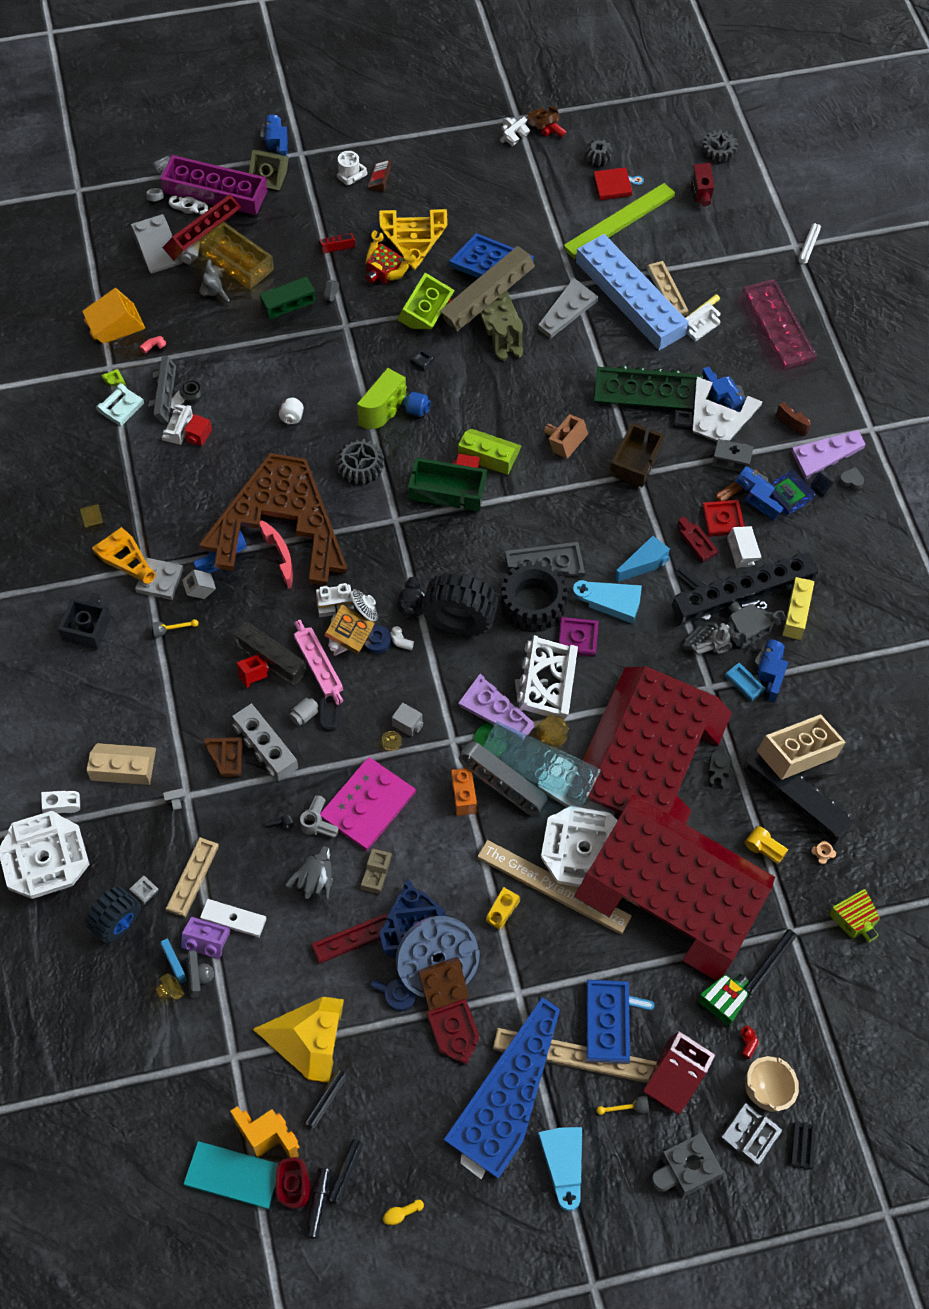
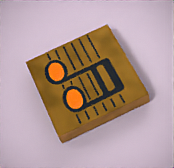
M341 605L324 636L358 655L375 623L348 607Z

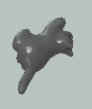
M208 259L199 292L204 297H214L219 294L224 301L230 302V299L222 289L220 280L225 269L216 265L212 266L210 259Z

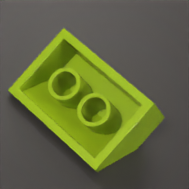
M424 273L397 320L412 329H432L441 314L440 310L446 306L455 290L429 274Z
M470 429L465 431L458 445V454L480 457V466L508 475L521 449V445Z

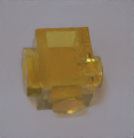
M550 714L537 725L536 734L544 745H549L554 749L556 746H561L566 742L567 732L570 729L561 717H555Z

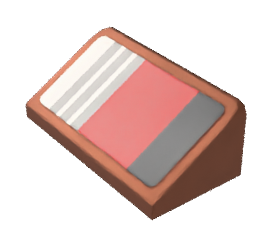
M391 160L375 163L368 189L384 192L391 170Z

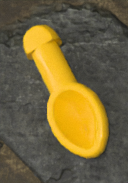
M415 1200L413 1203L402 1208H390L384 1214L383 1222L387 1225H397L403 1221L405 1216L421 1211L424 1208V1203L421 1200Z

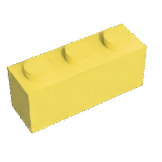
M795 578L782 636L801 640L806 626L814 581Z

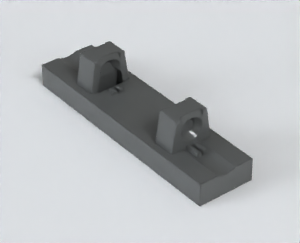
M168 356L161 358L160 370L153 372V379L158 384L156 399L149 401L148 406L162 425L169 423L176 365Z

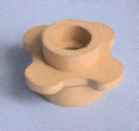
M822 841L811 850L812 854L817 856L821 864H825L828 859L836 856V852L827 841Z

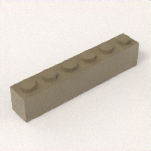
M519 246L515 247L440 310L445 322L456 331H459L535 267L530 254Z

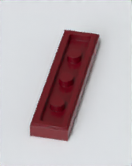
M388 912L312 943L311 946L318 963H324L380 940L379 933L387 921Z

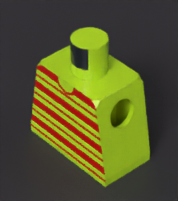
M865 889L831 909L829 915L851 938L863 934L866 940L871 942L879 936L873 927L880 918Z

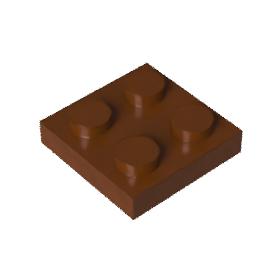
M458 957L418 970L429 1011L469 997Z

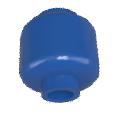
M411 392L409 396H405L403 401L406 412L419 417L427 414L431 405L428 396L418 392Z

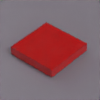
M626 167L594 171V179L600 200L632 196V188Z
M739 500L705 502L702 504L708 537L729 535L733 527H744Z

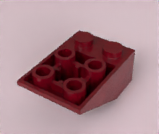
M681 1032L675 1033L669 1037L642 1092L680 1115L707 1073L715 1054Z

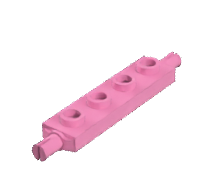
M301 620L295 621L294 625L298 631L294 634V638L325 698L332 696L337 705H339V702L340 704L343 703L344 700L340 695V692L343 691V686L312 627L305 628Z

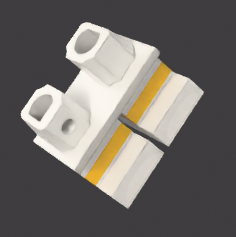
M343 583L337 587L329 588L328 586H323L316 590L319 617L336 614L335 604L337 612L341 605L354 611L350 585Z

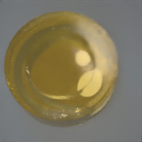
M388 731L382 736V745L386 750L396 751L400 748L402 739L398 732Z

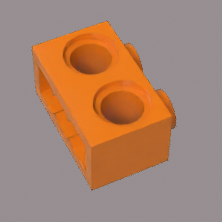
M467 768L451 770L456 815L476 814L477 801L472 772Z

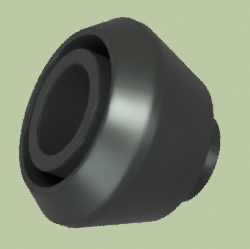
M195 380L184 382L179 389L181 397L188 403L198 402L204 392L203 385Z

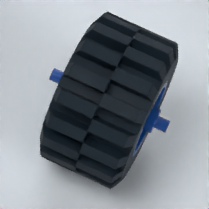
M114 887L104 893L93 904L85 919V925L104 943H110L121 937L133 925L140 912L141 904L123 887Z

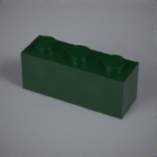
M306 276L261 293L260 302L270 320L315 303L316 294Z

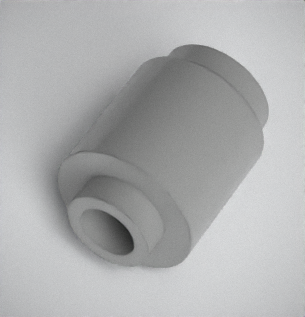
M304 698L291 709L289 717L298 726L305 724L318 713V704L312 698Z

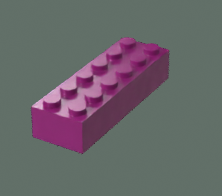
M175 155L171 156L160 178L163 193L183 198L192 197L211 205L218 204L231 194L241 206L238 211L257 215L267 194L266 177Z

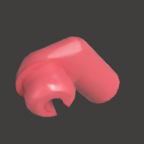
M157 336L148 339L139 348L145 354L155 345L161 349L166 345V341L163 340V337Z

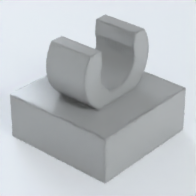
M183 788L163 793L166 802L172 801L174 810L182 808L180 799L186 798Z

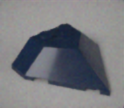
M406 879L401 893H399L387 917V921L379 933L383 953L396 959L397 948L402 937L412 926L430 917H449L445 914V910L424 892H419L412 886L413 883ZM437 953L432 957L433 959L442 958L443 954Z

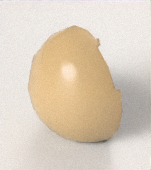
M758 1057L748 1068L745 1076L746 1092L750 1099L760 1108L776 1112L788 1109L796 1101L799 1093V1082L794 1070L787 1062L779 1057Z

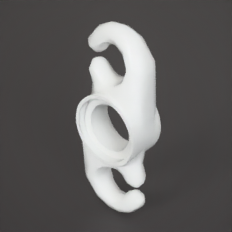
M172 196L169 199V205L172 208L183 211L186 214L198 213V208L202 207L204 210L199 212L200 215L208 211V206L205 202L192 197L178 198L177 196ZM179 199V202L173 203L174 200ZM187 203L193 204L191 207L184 206Z

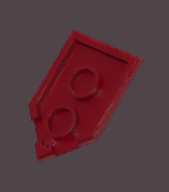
M466 998L427 1011L426 1015L439 1051L467 1065L480 1036Z

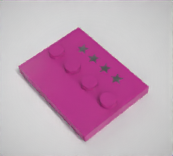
M368 757L320 815L323 821L337 826L340 833L368 851L413 797L416 789Z

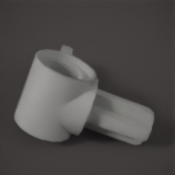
M720 624L717 630L710 633L708 640L702 641L695 646V653L702 654L712 650L721 654L730 650L732 644L730 642L729 625Z
M315 796L309 810H305L300 817L301 830L306 835L321 833L335 838L338 833V827L323 822L320 815L325 803V799L322 796ZM310 820L313 821L314 824L306 825L305 822Z

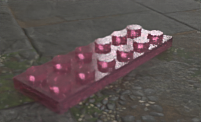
M776 279L744 287L743 293L783 368L787 369L815 361L817 354Z

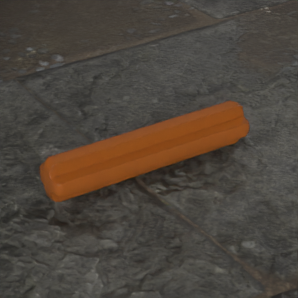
M734 482L716 493L715 500L726 501L743 490V488L737 482Z

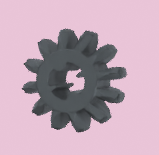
M599 138L597 141L592 140L590 143H587L585 158H587V162L592 163V166L595 164L598 166L600 164L606 165L611 160L612 147L605 140L600 141Z

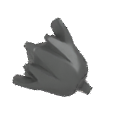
M323 846L319 854L309 856L285 886L292 888L298 882L297 889L304 888L305 899H310L315 894L321 896L325 892L326 899L328 900L333 882L329 847Z

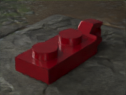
M685 516L678 519L679 533L702 563L718 554L717 548L698 524H690Z

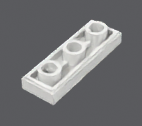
M207 899L200 917L201 920L229 927L232 930L258 938L266 922V916Z

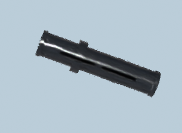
M318 1168L315 1187L312 1188L313 1197L305 1237L319 1239L325 1201L330 1192L328 1190L332 1173L330 1169Z

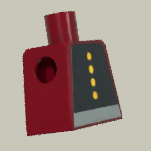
M710 163L694 164L689 181L694 202H701V205L704 207L711 204L714 191Z

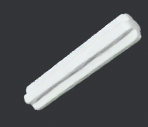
M814 223L811 226L799 256L800 263L806 264L808 262L821 228L819 224Z

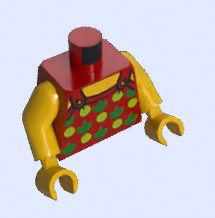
M374 230L371 234L374 240L373 243H370L365 262L368 272L365 276L366 280L369 283H373L377 279L383 284H387L390 281L401 279L409 268L408 264L415 262V255H411L410 251H406L403 257H401L383 244L378 245V242H381L384 237L380 233L379 237L376 238L377 231Z

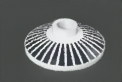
M353 590L351 592V599L356 608L365 618L375 622L378 619V614L374 606L376 604L374 598L370 595L366 596L358 590Z

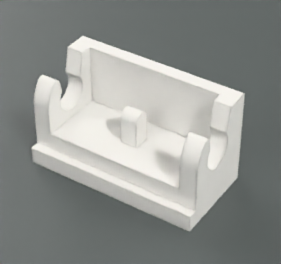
M710 302L706 303L685 318L688 321L686 334L695 342L720 324L721 321L717 318L720 316L719 311Z
M175 404L173 408L179 410H173V415L167 429L163 431L162 440L181 445L185 437L184 429L193 414L191 406Z
M733 527L727 536V540L736 568L754 566V561L760 560L761 554L752 527Z

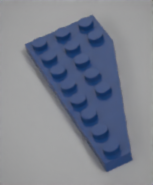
M543 997L444 1139L446 1143L497 1179L500 1178L523 1144L560 1013L558 1007Z

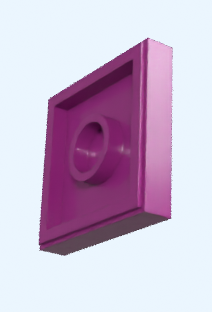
M561 617L559 644L577 646V655L595 657L599 621Z

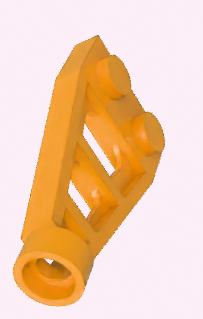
M122 527L92 547L93 552L104 563L146 584L151 583L156 577L155 571L148 566L133 537ZM125 547H128L131 552L122 559L114 557L115 554ZM136 558L140 562L133 569L127 566Z

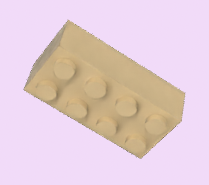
M818 715L766 735L757 752L782 780L836 758L846 742L822 715Z

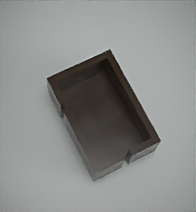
M632 422L611 461L609 475L643 488L663 448L665 435L650 429L647 442H645L647 428Z

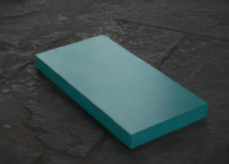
M198 1141L184 1186L269 1210L276 1189L278 1163Z

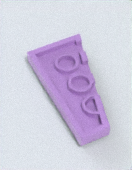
M859 430L793 447L791 452L806 480L814 473L824 470L825 467L834 465L840 459L847 458L864 449L865 442Z
M479 674L459 702L461 708L523 741L534 727L533 721L510 703L509 699L498 692L481 674Z

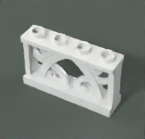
M535 635L530 641H527L525 645L527 656L522 664L524 674H522L519 683L522 688L517 697L519 710L552 717L559 722L564 721L569 714L577 646H566L538 638ZM540 648L546 650L549 658L546 659V654L542 651L540 652L542 657H538L536 655V649ZM553 652L558 653V654H562V655H564V656H554V657H553ZM550 666L552 674L560 680V683L552 684L546 690L536 674L543 668ZM557 667H560L562 672H557ZM556 689L558 690L559 694L556 695L553 692L551 695L550 692L551 690ZM529 694H535L536 697L533 700H537L541 696L543 698L542 702L538 704L531 702ZM546 702H548L549 704H551L552 706H554V707H556V708L548 707V706H545L544 704H545Z

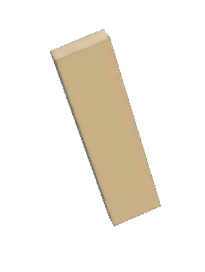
M660 261L647 265V270L659 292L682 316L688 315L689 310L664 262Z
M199 837L166 907L167 912L186 918L219 847L217 843Z

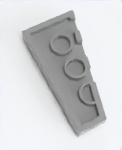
M573 278L539 323L538 329L551 339L598 301V296Z

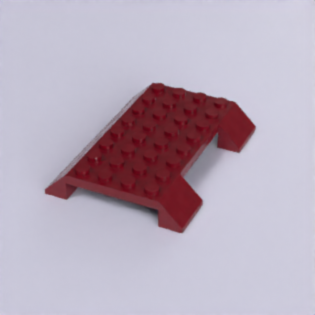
M647 666L625 667L566 797L585 805L586 800H590L622 814L631 796L635 794L686 824L692 810L677 796L679 788L700 739L719 746L732 712L717 696Z
M633 794L573 897L610 918L622 897L694 939L682 962L717 981L723 977L734 960L772 889L775 876Z

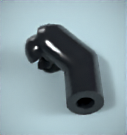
M750 599L739 603L742 608L753 604L756 608L767 609L766 602L758 599Z

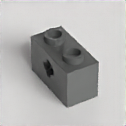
M718 439L712 466L741 473L746 466L749 467L754 446Z

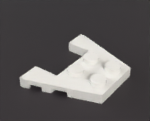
M697 377L693 433L718 442V439L730 441L756 410L761 407L762 401L747 396L741 412L706 400L713 382Z

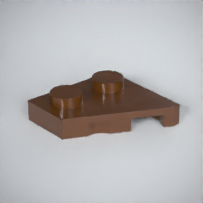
M204 738V744L221 777H242V738Z

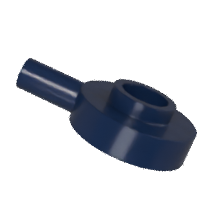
M374 625L363 646L370 653H383L391 645V634L387 628Z
M401 978L391 981L388 985L373 980L370 988L385 993L388 1006L395 1011L409 1010L417 999V994L410 991Z

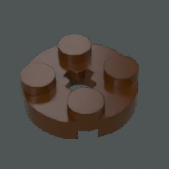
M548 106L549 110H544L542 107L531 111L528 114L529 117H527L528 125L536 126L537 129H543L546 127V124L558 122L560 120L558 108Z

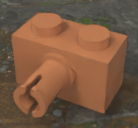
M571 414L567 416L559 427L547 424L544 429V433L551 436L549 442L553 453L566 459L569 458L588 435L584 420Z

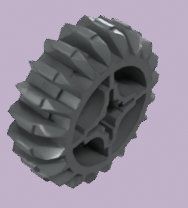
M356 438L355 442L349 440L348 445L343 444L342 449H339L336 456V467L339 475H342L343 479H348L349 483L354 481L357 485L358 482H362L364 485L365 481L371 483L372 478L377 479L378 474L382 473L384 456L382 450L378 449L377 444L372 445L371 440L366 442L363 439L362 442H359Z

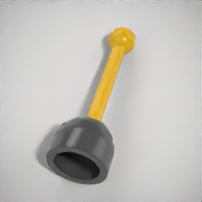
M195 619L191 622L169 626L162 622H152L154 637L164 635L168 629L198 626V621Z
M647 1095L637 1097L633 1104L606 1108L599 1106L596 1112L599 1115H603L605 1112L634 1108L637 1113L646 1114L649 1113Z

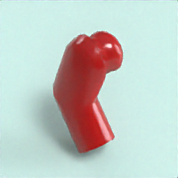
M557 123L546 124V127L541 130L544 136L556 133L562 138L566 133Z
M744 1026L741 1029V1035L745 1047L741 1055L750 1060L759 1041L755 1031L750 1026Z

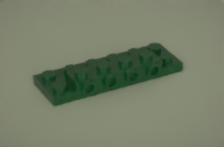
M597 366L594 403L694 411L697 377L703 379V375L686 374L678 370L664 372L662 369L649 371L642 367L628 369L626 366H619L618 368Z

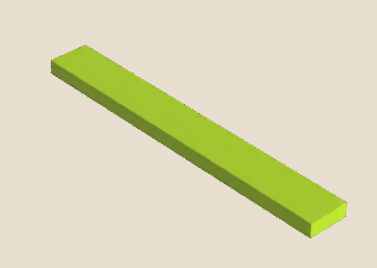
M665 183L661 184L564 245L563 249L575 259L579 247L603 234L608 238L675 197V192Z

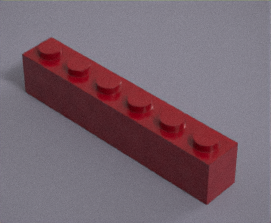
M231 194L175 234L162 248L173 261L229 220L241 206Z

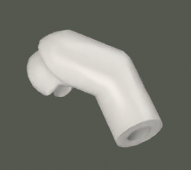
M398 626L393 627L390 634L394 645L412 650L414 641L404 639L401 633L402 629Z

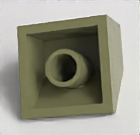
M252 150L249 173L266 177L267 188L280 190L287 173L289 156Z

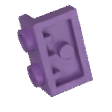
M191 917L182 932L181 948L220 959L222 948L230 935V928Z

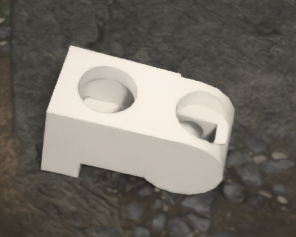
M76 791L41 792L43 813L54 811L55 813H75L80 810V794Z

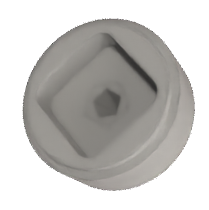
M159 188L149 189L146 192L147 199L156 202L164 197L163 190Z

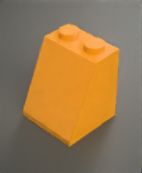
M114 288L82 311L85 316L84 321L91 329L89 331L91 336L103 344L145 329L134 303L117 288Z

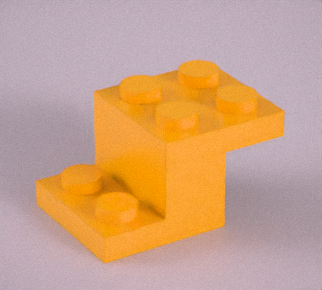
M237 1106L230 1111L235 1124L257 1158L279 1143L289 1158L299 1157L297 1151L300 1148L298 1140L292 1131L289 1133L286 1131L288 1130L286 1122L280 1113L275 1114L273 1109L251 1122L252 1120L246 1110L241 1112Z

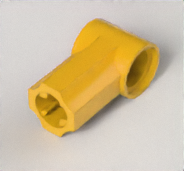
M756 826L745 840V845L748 849L755 853H762L777 865L788 851L787 848L772 839L766 829L760 826Z

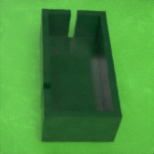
M415 457L408 485V500L460 508L462 505L464 509L480 512L487 483V469Z

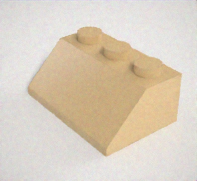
M97 743L89 756L87 766L89 778L91 781L150 785L156 748Z

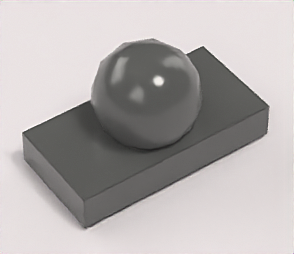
M189 951L186 958L189 995L191 998H198L200 984L209 983L214 977V971L209 964L202 963L198 965L197 951Z

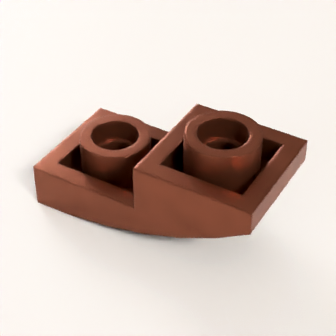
M785 402L779 404L776 416L795 432L804 436L808 435L811 425L809 419L801 411L794 414L793 409Z

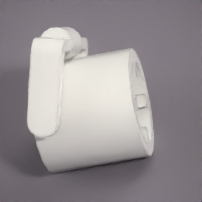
M344 151L338 156L339 173L337 178L344 184L350 185L366 176L367 168L359 163V156L355 152Z

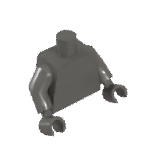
M734 602L728 607L732 613L727 624L730 627V640L742 649L769 634L773 622L778 626L781 624L780 620L785 621V614L783 611L768 612L758 607L756 608L753 604L742 608L738 602Z

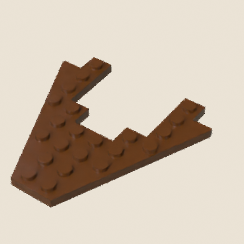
M270 453L201 541L199 550L217 553L214 568L233 571L240 526L259 529L262 514L297 520L296 535L314 538L308 583L327 586L329 571L345 574L347 571V565L307 460Z

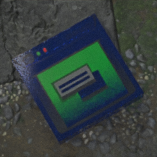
M793 469L771 483L775 489L770 497L783 507L787 515L816 497V493Z

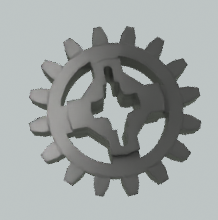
M713 130V134L707 133V136H704L702 143L703 153H707V157L712 156V160L718 158V161H721V159L727 161L728 157L732 159L733 155H736L738 143H736L737 138H733V134L728 135V131L722 133V130H719V133Z

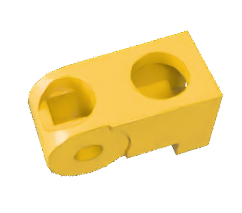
M503 887L485 922L501 930L508 917L518 906L520 896Z

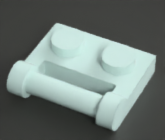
M120 383L103 403H99L96 406V409L100 414L122 426L144 404V400ZM120 395L124 396L111 410L107 409Z

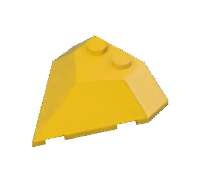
M447 209L430 210V217L396 218V210L379 211L380 228L399 252L404 255L406 251H410L411 255H415V262L409 263L414 270L417 269L447 227Z
M321 997L254 1028L253 1031L268 1042L286 1061L299 1070L306 1079L329 1083L333 1067V1052L338 1022L341 1020L344 999Z

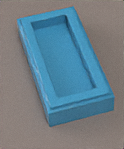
M740 663L725 673V677L750 702H753L766 690Z
M168 938L161 941L162 949L180 984L186 982L187 979Z

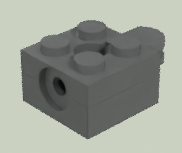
M700 1133L663 1152L661 1160L665 1166L654 1172L652 1185L659 1192L667 1191L676 1186L680 1196L683 1198L721 1179L724 1172L703 1133Z

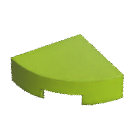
M118 369L102 375L103 381L110 386L117 387L120 383L125 386V381Z

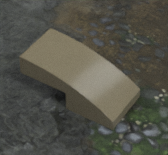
M372 848L361 883V890L381 894L392 853Z

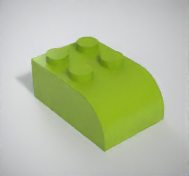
M389 368L386 369L357 403L359 426L366 429H377L395 416L397 409L403 406L406 396V377Z

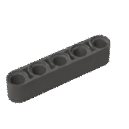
M469 742L459 755V761L464 767L527 814L537 816L547 802V796L544 792L477 742Z

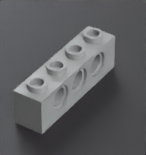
M252 703L232 716L234 722L232 724L233 729L238 735L240 733L243 735V740L249 749L251 747L254 749V754L258 761L266 764V770L271 777L275 776L280 781L298 769L297 759ZM252 727H255V728H256L254 731H249V730H248V729H250V728H252ZM263 741L268 742L265 745H260V743ZM274 755L279 756L277 759H271Z

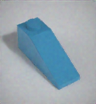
M652 536L617 569L615 580L617 582L654 571L661 565L664 566L669 560L670 548Z

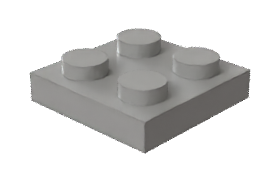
M147 558L146 562L155 571L156 577L148 584L138 580L135 588L136 593L173 600L183 572V565Z

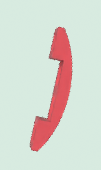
M260 521V532L266 544L274 543L282 558L283 564L279 565L281 576L287 588L290 589L293 583V570L289 550L279 533L266 522Z

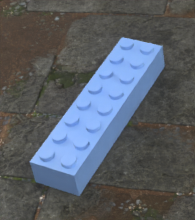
M605 234L577 249L576 263L658 350L686 335L688 321Z

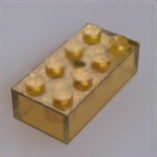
M222 222L199 241L201 254L205 258L210 259L218 267L224 268L226 273L250 290L274 270L273 257L225 222Z

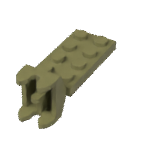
M506 290L479 313L488 336L492 335L494 352L502 361H506L508 357L507 352L509 351L513 352L514 356L518 358L523 355V324Z

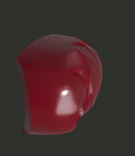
M297 1157L281 1160L276 1171V1194L278 1201L291 1209L305 1206L310 1195V1182L305 1162Z

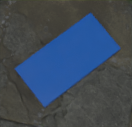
M587 980L586 1062L630 1063L629 982Z

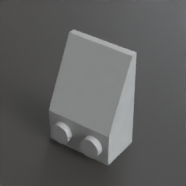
M163 214L131 224L134 239L150 274L182 264V261L178 259L173 261L162 248L173 237Z

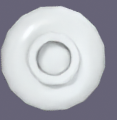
M296 398L283 400L279 410L280 419L287 424L298 423L302 417L303 404Z

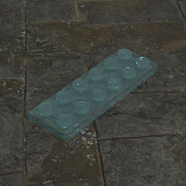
M496 721L483 746L525 779L582 806L601 771L585 761Z

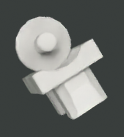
M523 117L516 122L514 118H505L501 127L504 131V136L500 138V141L502 143L507 141L511 146H514L519 141L516 133L522 138L527 136L530 132L526 125L527 119Z

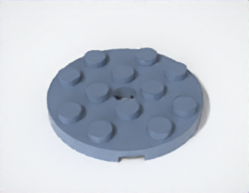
M435 916L416 923L405 933L397 948L396 968L401 980L410 991L418 996L425 997L418 970L458 957L467 985L474 976L479 963L480 953L476 938L464 923L452 917ZM442 953L443 957L440 961H433V955Z

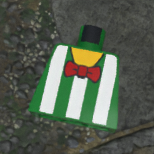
M740 973L734 980L728 975H724L702 992L698 1002L730 1027L747 999L748 992L743 988L749 981Z

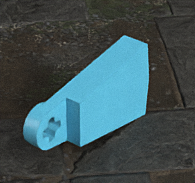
M581 580L574 584L573 595L578 600L589 603V608L633 624L639 609L642 586ZM581 587L585 588L584 593H580Z
M582 1127L556 1128L539 1132L538 1138L558 1204L564 1211H574L580 1204ZM566 1194H570L572 1198L575 1197L571 1205H568L567 1201H563L566 1198Z

